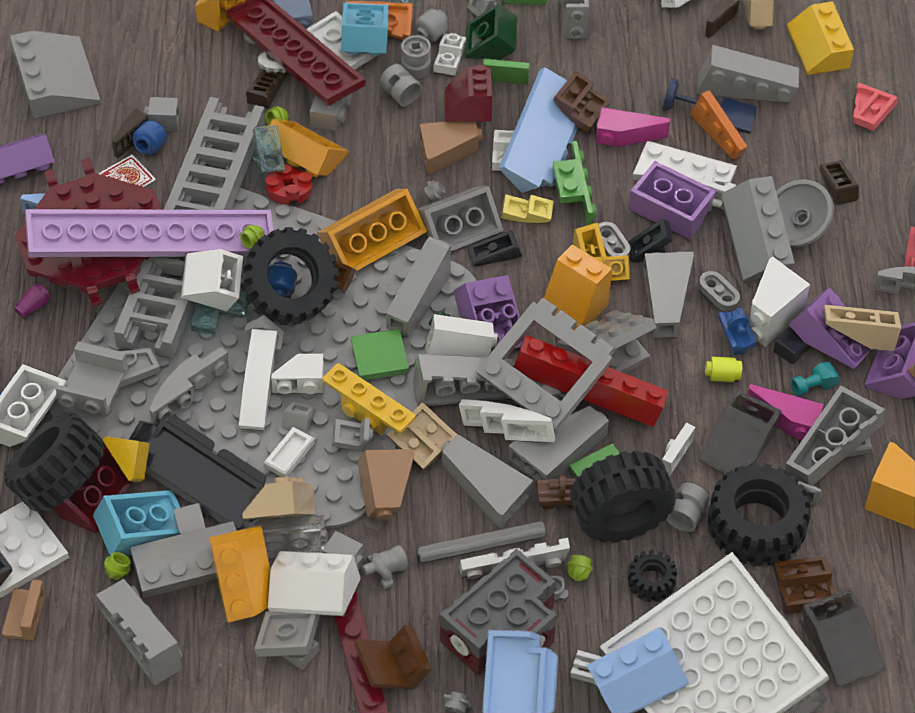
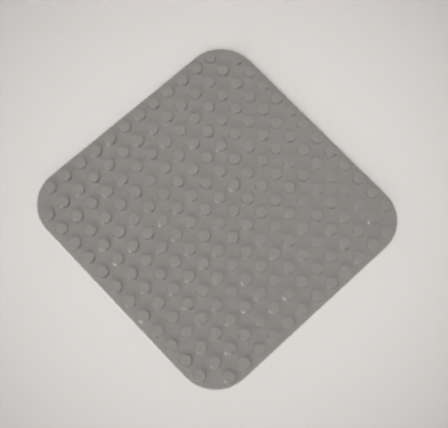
M202 184V185H207V186H212V187H217V188H218V186H215V185ZM242 188L239 189L231 209L271 210L274 230L293 227L294 230L298 231L299 228L306 229L309 235L313 233L318 235V231L337 222L288 204L277 203L268 197ZM194 201L193 203L208 207L211 206V204L199 201ZM403 245L356 271L347 292L337 288L333 293L334 297L331 302L309 321L306 320L297 325H293V323L279 325L278 321H273L275 325L284 331L281 350L274 355L273 373L297 354H323L324 375L339 363L359 376L352 349L351 336L390 330L386 328V312L421 250ZM283 254L274 258L269 266L278 261L287 262L297 272L295 291L286 298L296 299L305 295L312 283L311 273L307 265L293 255ZM171 257L172 259L182 261L186 259V257ZM451 261L450 278L409 337L401 335L409 365V373L365 380L411 412L418 407L413 377L418 354H424L431 328L429 321L434 314L442 311L451 317L461 318L453 291L464 283L476 281L466 268ZM165 273V275H164L165 278H170V279H175V280H180V281H181V279H182L181 276H176V275H171V274H166V273ZM241 278L239 299L228 311L195 302L193 313L187 322L174 358L155 355L154 347L159 334L142 330L134 350L150 348L160 366L161 372L119 388L107 415L92 414L75 407L68 408L58 404V399L50 407L52 418L61 416L63 413L77 414L102 439L108 436L129 440L140 420L151 422L150 406L159 388L169 375L192 355L196 354L200 359H203L222 347L228 353L229 368L223 374L208 381L202 388L194 390L195 401L189 407L181 409L173 416H177L212 439L215 443L213 449L215 452L218 453L221 449H227L266 475L265 484L275 483L274 478L281 476L264 468V461L290 431L282 428L284 411L291 402L316 408L306 434L314 438L315 444L288 475L290 478H304L305 483H313L316 515L286 518L307 526L323 529L349 525L366 514L357 462L364 451L400 449L387 436V433L391 430L388 426L381 436L373 431L371 442L367 443L362 451L332 446L333 423L336 419L356 423L361 422L354 417L347 416L343 412L341 394L323 383V393L281 394L273 393L271 381V395L265 430L239 428L245 370L251 339L244 332L245 325L263 316L262 313L258 315L254 311L256 308L252 303L250 305L245 299L247 297L246 291L242 292L241 288L243 278ZM126 281L118 284L81 342L117 351H129V349L116 347L114 337L115 327L130 293ZM157 292L156 295L168 299H174L175 295ZM149 312L150 316L164 319L167 317V314ZM71 357L58 375V378L66 380V382L74 368Z

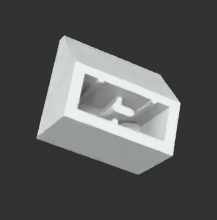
M222 249L188 253L185 259L181 298L228 311L239 299L243 256Z

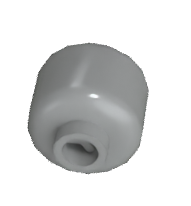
M429 9L416 20V34L425 37L429 42L433 43L447 33L449 20L441 10Z

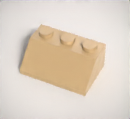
M297 477L274 478L275 483L266 484L243 512V519H275L316 515L313 483H305L304 478Z

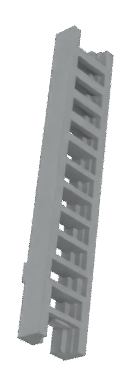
M209 98L164 210L232 209L265 125L264 107L255 105L252 112H247L246 118L228 115V108L222 107L219 98ZM208 166H214V167L224 168L225 170H223V169H218V168H212V167H208ZM201 183L218 186V188L202 185ZM194 201L209 203L211 204V206L208 207L193 203ZM149 257L148 260L143 261L140 266V272L136 276L140 292L129 293L114 330L116 347L134 350L141 332L144 330L159 334L154 347L155 355L174 358L187 322L190 320L195 307V302L181 298L185 261L172 259L171 257ZM165 273H166V274L181 276L182 279H181V281H180V280L165 278L164 275H165ZM157 292L175 295L174 299H168L156 295ZM149 312L167 314V317L164 319L150 316Z

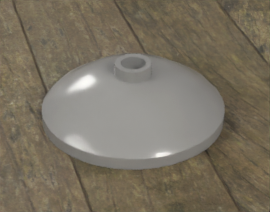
M795 180L783 185L776 191L790 247H802L811 244L826 232L833 218L834 205L830 194L821 184L812 180Z

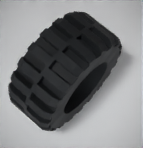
M285 227L283 230L276 229L268 235H264L250 249L243 261L244 266L241 272L243 283L241 288L242 292L246 291L247 297L245 299L247 303L254 305L256 308L254 311L258 315L262 313L272 322L278 321L279 325H288L289 323L297 325L314 318L331 302L334 297L333 293L338 287L336 278L339 276V268H335L334 265L337 261L335 255H330L328 252L330 249L329 245L326 242L324 244L319 242L318 239L320 237L315 233L309 235L307 230L299 228L297 231L293 227ZM283 254L293 255L301 259L309 268L312 283L308 292L302 297L296 299L286 298L279 295L271 287L267 270L271 261L277 256Z
M63 413L61 416H56L50 422L43 424L39 430H36L21 445L22 447L16 451L13 459L7 465L8 469L5 470V484L31 510L37 512L51 510L52 507H57L62 501L71 497L72 493L78 490L85 480L89 479L93 474V470L97 468L99 460L104 454L103 440L77 414Z
M625 451L620 452L619 455L613 456L612 454L606 456V459L598 460L592 463L590 468H585L581 472V476H577L570 491V500L581 530L587 536L594 540L598 539L600 542H619L622 539L630 540L634 536L644 535L647 533L646 531L658 527L661 521L664 522L668 518V514L673 511L676 494L662 460L648 452L633 451L628 453Z
M758 463L749 464V467L746 468L742 465L736 467L734 473L728 471L724 474L723 478L716 483L714 492H712L708 513L709 532L712 538H716L715 544L721 550L725 548L726 555L733 552L739 558V561L745 564L748 561L753 562V565L762 566V563L773 565L778 559L785 561L790 558L791 553H796L800 549L801 543L805 540L811 515L810 498L806 496L807 491L802 484L798 485L799 480L792 474L788 476L786 474L787 471L782 468L777 470L772 468L770 464L758 466ZM751 503L763 504L774 509L782 520L772 525H755L743 519L738 514L737 509Z

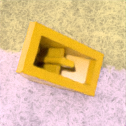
M597 222L574 229V246L592 257H607Z
M105 436L102 439L127 479L133 482L144 480L150 443Z

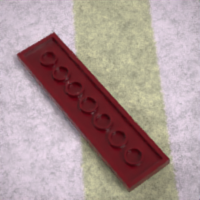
M245 0L225 11L226 18L327 106L366 86L363 76L274 1Z

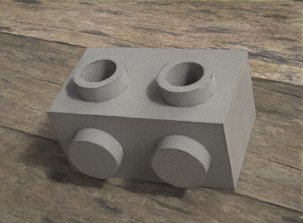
M352 94L330 106H327L315 95L310 109V126L338 131L340 122L344 123L345 107L350 106Z

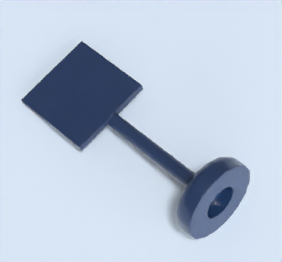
M671 78L662 109L670 110L675 99L694 105L698 99L678 94L679 81ZM724 97L721 108L735 129L750 133L757 107Z

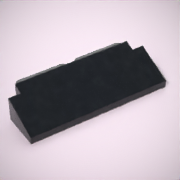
M172 415L167 420L162 419L158 426L148 421L140 420L129 440L150 443L145 470L146 474L191 504L199 503L200 509L221 524L233 521L237 531L251 528L257 519H243V512L266 485V475L227 449H221L218 453L213 450L215 443L212 439L177 416Z

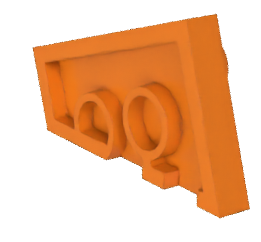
M346 1V3L388 5L387 36L400 40L411 36L413 3Z
M710 90L702 93L689 115L733 160L739 158L748 146Z

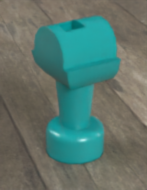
M822 362L815 366L811 376L805 379L802 376L791 378L790 383L794 394L800 397L808 393V388L818 385L825 390H830V388L840 382L841 378L830 362Z

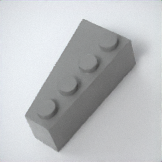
M712 45L697 74L696 94L701 95L710 90L713 96L790 103L799 87V68Z
M418 354L413 377V386L418 406L422 402L426 406L460 403L462 399L489 401L510 398L477 374L476 370L486 358ZM505 359L508 364L514 367V359Z
M840 386L787 461L786 474L788 476L792 474L799 481L813 486L885 424V409Z

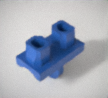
M742 308L732 312L718 313V319L734 355L747 353L748 348L756 347V340L749 326V319L744 314Z

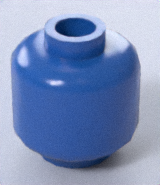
M149 120L144 122L134 132L132 137L133 144L140 153L153 155L166 143L167 133L162 125Z
M282 261L275 262L269 266L267 276L271 287L283 297L292 295L297 281L296 270L293 269L291 264Z

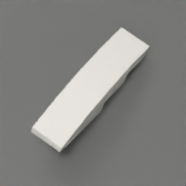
M252 329L243 385L239 428L265 430L271 395V377L275 363L277 331Z
M462 399L459 404L463 426H483L484 433H502L505 436V440L555 441L552 418L516 406L489 401Z

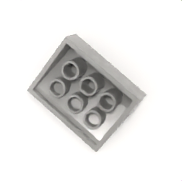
M29 31L10 36L14 58L33 119L101 103L79 36Z

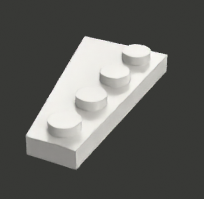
M647 141L634 170L632 180H639L651 164L657 161L694 180L697 177L702 179L705 175L714 177L716 184L724 186L725 183H732L737 166Z
M568 538L559 539L560 545L547 546L545 542L535 544V547L530 548L527 552L520 548L517 549L537 566L546 565L547 568L560 566L561 562H565L570 546ZM515 549L504 552L503 557H498L497 553L462 559L459 565L461 577L467 576L468 579L480 578L484 573H490L502 560L507 559Z

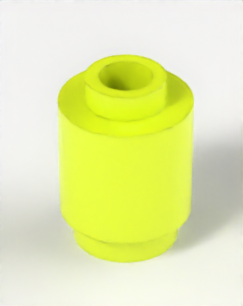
M711 356L710 361H706L705 376H709V380L713 382L734 383L735 380L740 381L742 361H737L736 358Z

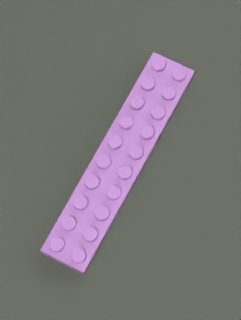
M25 210L28 257H186L188 253L217 249L246 256L250 249H247L240 239V233L244 231L246 226H260L263 228L265 235L274 230L271 210Z

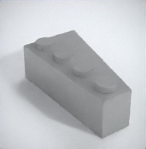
M122 579L96 594L99 610L154 686L182 670L180 659L183 655L178 647V642L157 619L150 607L141 600L134 586L130 587Z

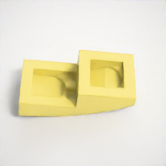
M505 195L500 218L525 223L550 222L554 201L533 195L530 196L529 200Z

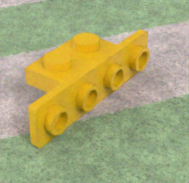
M339 363L322 378L323 383L341 394L343 412L360 422L364 418H370V428H373V431L380 436L387 430V426L400 434L415 420L413 412Z

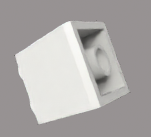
M773 256L769 259L752 302L749 317V326L755 340L764 347L790 327L789 323L806 306L810 287L808 282Z

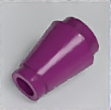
M41 284L31 285L14 307V310L19 316L25 318L48 304L47 300L51 298V295Z

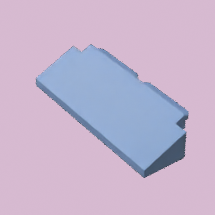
M547 68L539 70L499 166L500 171L521 193L539 188L540 185L542 187L556 185L553 162L566 159L568 154L567 144L572 143L578 126L560 110L553 100L567 80Z
M488 631L483 713L554 712L558 656L556 653L551 652V649L539 648V634L530 631Z

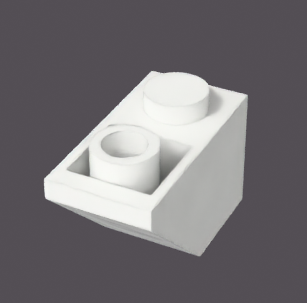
M297 354L272 373L273 393H323V354Z

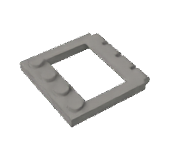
M542 298L538 304L535 302L531 303L476 372L480 377L524 409L552 418L553 429L557 432L614 360L611 356L615 352V348L601 338L593 344L597 339V335L582 324L574 331L573 329L578 322L562 310L554 316L558 308L545 298ZM536 322L592 361V364L562 401L555 398L505 361Z

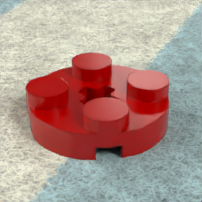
M287 164L280 165L278 170L270 172L265 178L267 196L281 204H290V200H298V203L307 200L312 193V176L307 172L291 168Z

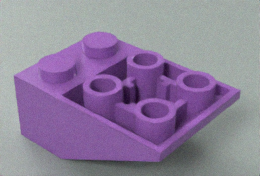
M508 275L464 283L453 291L461 318L493 323L494 333L497 334L496 346L520 318ZM523 339L514 349L521 348Z
M829 287L811 300L789 325L804 343L854 369L872 349L826 324L824 305L846 307Z

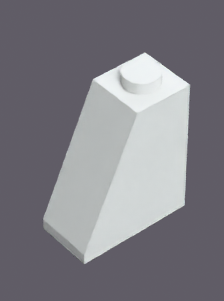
M434 314L424 354L487 358L490 355L491 348L496 347L497 334L494 333L493 323Z

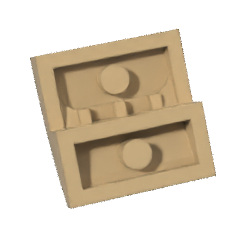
M422 402L413 411L415 420L402 433L399 434L391 429L387 436L400 449H414L413 461L424 470L442 455L441 450L447 441H452L457 434Z

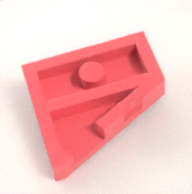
M858 83L853 116L854 124L874 131L897 105V97Z

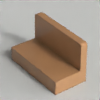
M32 580L29 590H13L2 631L3 637L34 641L46 596L43 581Z

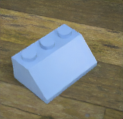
M660 627L587 665L611 713H635L689 685V681Z

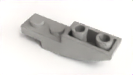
M220 347L203 359L194 354L178 366L164 381L152 401L149 409L151 423L157 426L162 419L167 420L169 416L189 407L195 401L194 390L202 388L208 381L223 374L229 368L228 353Z

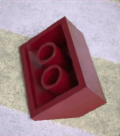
M484 65L467 67L445 87V121L492 122L491 67Z
M105 443L103 457L99 460V465L93 470V474L89 479H86L83 485L72 493L71 497L62 501L57 507H52L62 519L93 533H97L99 530L93 514L104 496L124 494L133 482L127 479Z

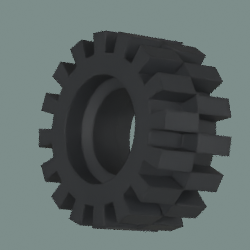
M649 550V555H646L645 551L641 552L640 557L636 555L634 561L630 563L628 585L629 588L632 587V593L635 595L638 592V598L641 600L644 596H647L646 601L651 602L652 597H655L656 602L660 601L661 595L664 599L668 598V594H672L677 578L676 564L674 561L670 562L671 557L666 555L663 558V552L661 551L658 552V555H654V550ZM654 570L661 573L663 578L660 581L651 582L644 579L642 574L645 571Z

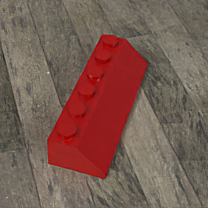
M525 335L514 368L529 379L568 393L592 364V361ZM608 367L583 400L654 427L664 407L668 390Z

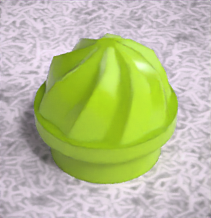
M279 106L272 107V109L266 112V123L269 127L272 119L289 120V114L284 108Z
M248 225L240 233L241 242L247 249H251L265 235V232L260 226Z
M113 552L104 561L105 574L115 580L121 579L130 571V559L123 553Z
M571 555L570 561L566 565L569 576L575 581L587 579L593 570L591 566L592 560L581 555Z

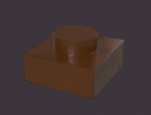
M336 261L334 263L335 268H339V276L336 278L338 282L337 288L347 292L356 269Z

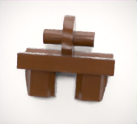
M558 474V479L537 480L539 506H542L543 509H553L556 505H567L569 508H573L570 500V491L576 478H565L564 474Z

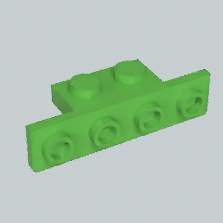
M572 141V160L554 161V177L560 204L581 201L586 224L590 225L593 222V218L597 216L596 206L591 204L590 201L592 200V188L586 184L588 182L587 168L582 166L584 164L583 150L578 149L577 141Z

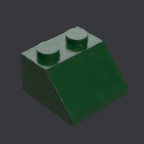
M498 3L468 22L464 56L467 59L500 60L512 54L516 50L518 17Z

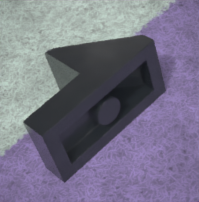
M662 218L628 241L631 262H644L645 254L666 253L665 245L673 241L670 223Z

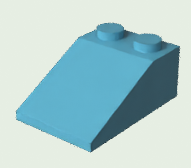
M343 3L341 51L351 55L365 52L373 56L386 53L388 5Z
M172 490L104 496L93 514L109 555L113 552H120L129 556L131 555L130 547L180 535L173 510L180 508V505Z

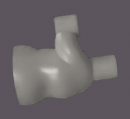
M396 545L390 550L367 556V562L370 563L362 565V571L365 576L374 572L382 576L383 579L380 580V584L384 586L383 589L394 586L392 572L408 569L407 557L400 545Z

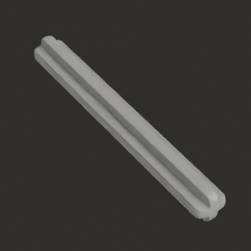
M534 522L421 546L418 548V556L421 562L543 537L546 530L543 522Z

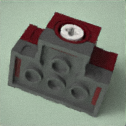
M516 548L507 559L502 560L487 576L485 575L474 584L471 590L465 592L450 608L445 609L440 614V642L477 675L483 672L486 667L489 630L530 631L540 635L539 648H548L554 643L557 615L552 610L554 607L556 581Z

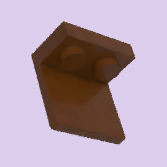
M404 625L390 641L357 639L354 642L372 687L415 689L432 670L413 625Z

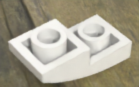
M457 34L443 35L433 72L456 76L463 55L466 37Z

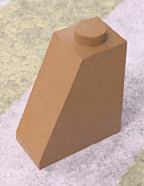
M443 121L420 124V143L426 173L432 174L477 152L479 141H482L481 127H477L476 122Z
M414 449L365 450L357 460L367 518L388 520L400 508L415 454Z

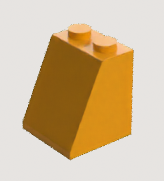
M571 245L557 259L544 296L547 301L558 308L554 316L562 310L578 322L573 329L574 331L580 324L585 327L587 323L594 321L608 306L612 268L576 246Z
M890 442L873 477L865 509L915 529V461L895 443Z

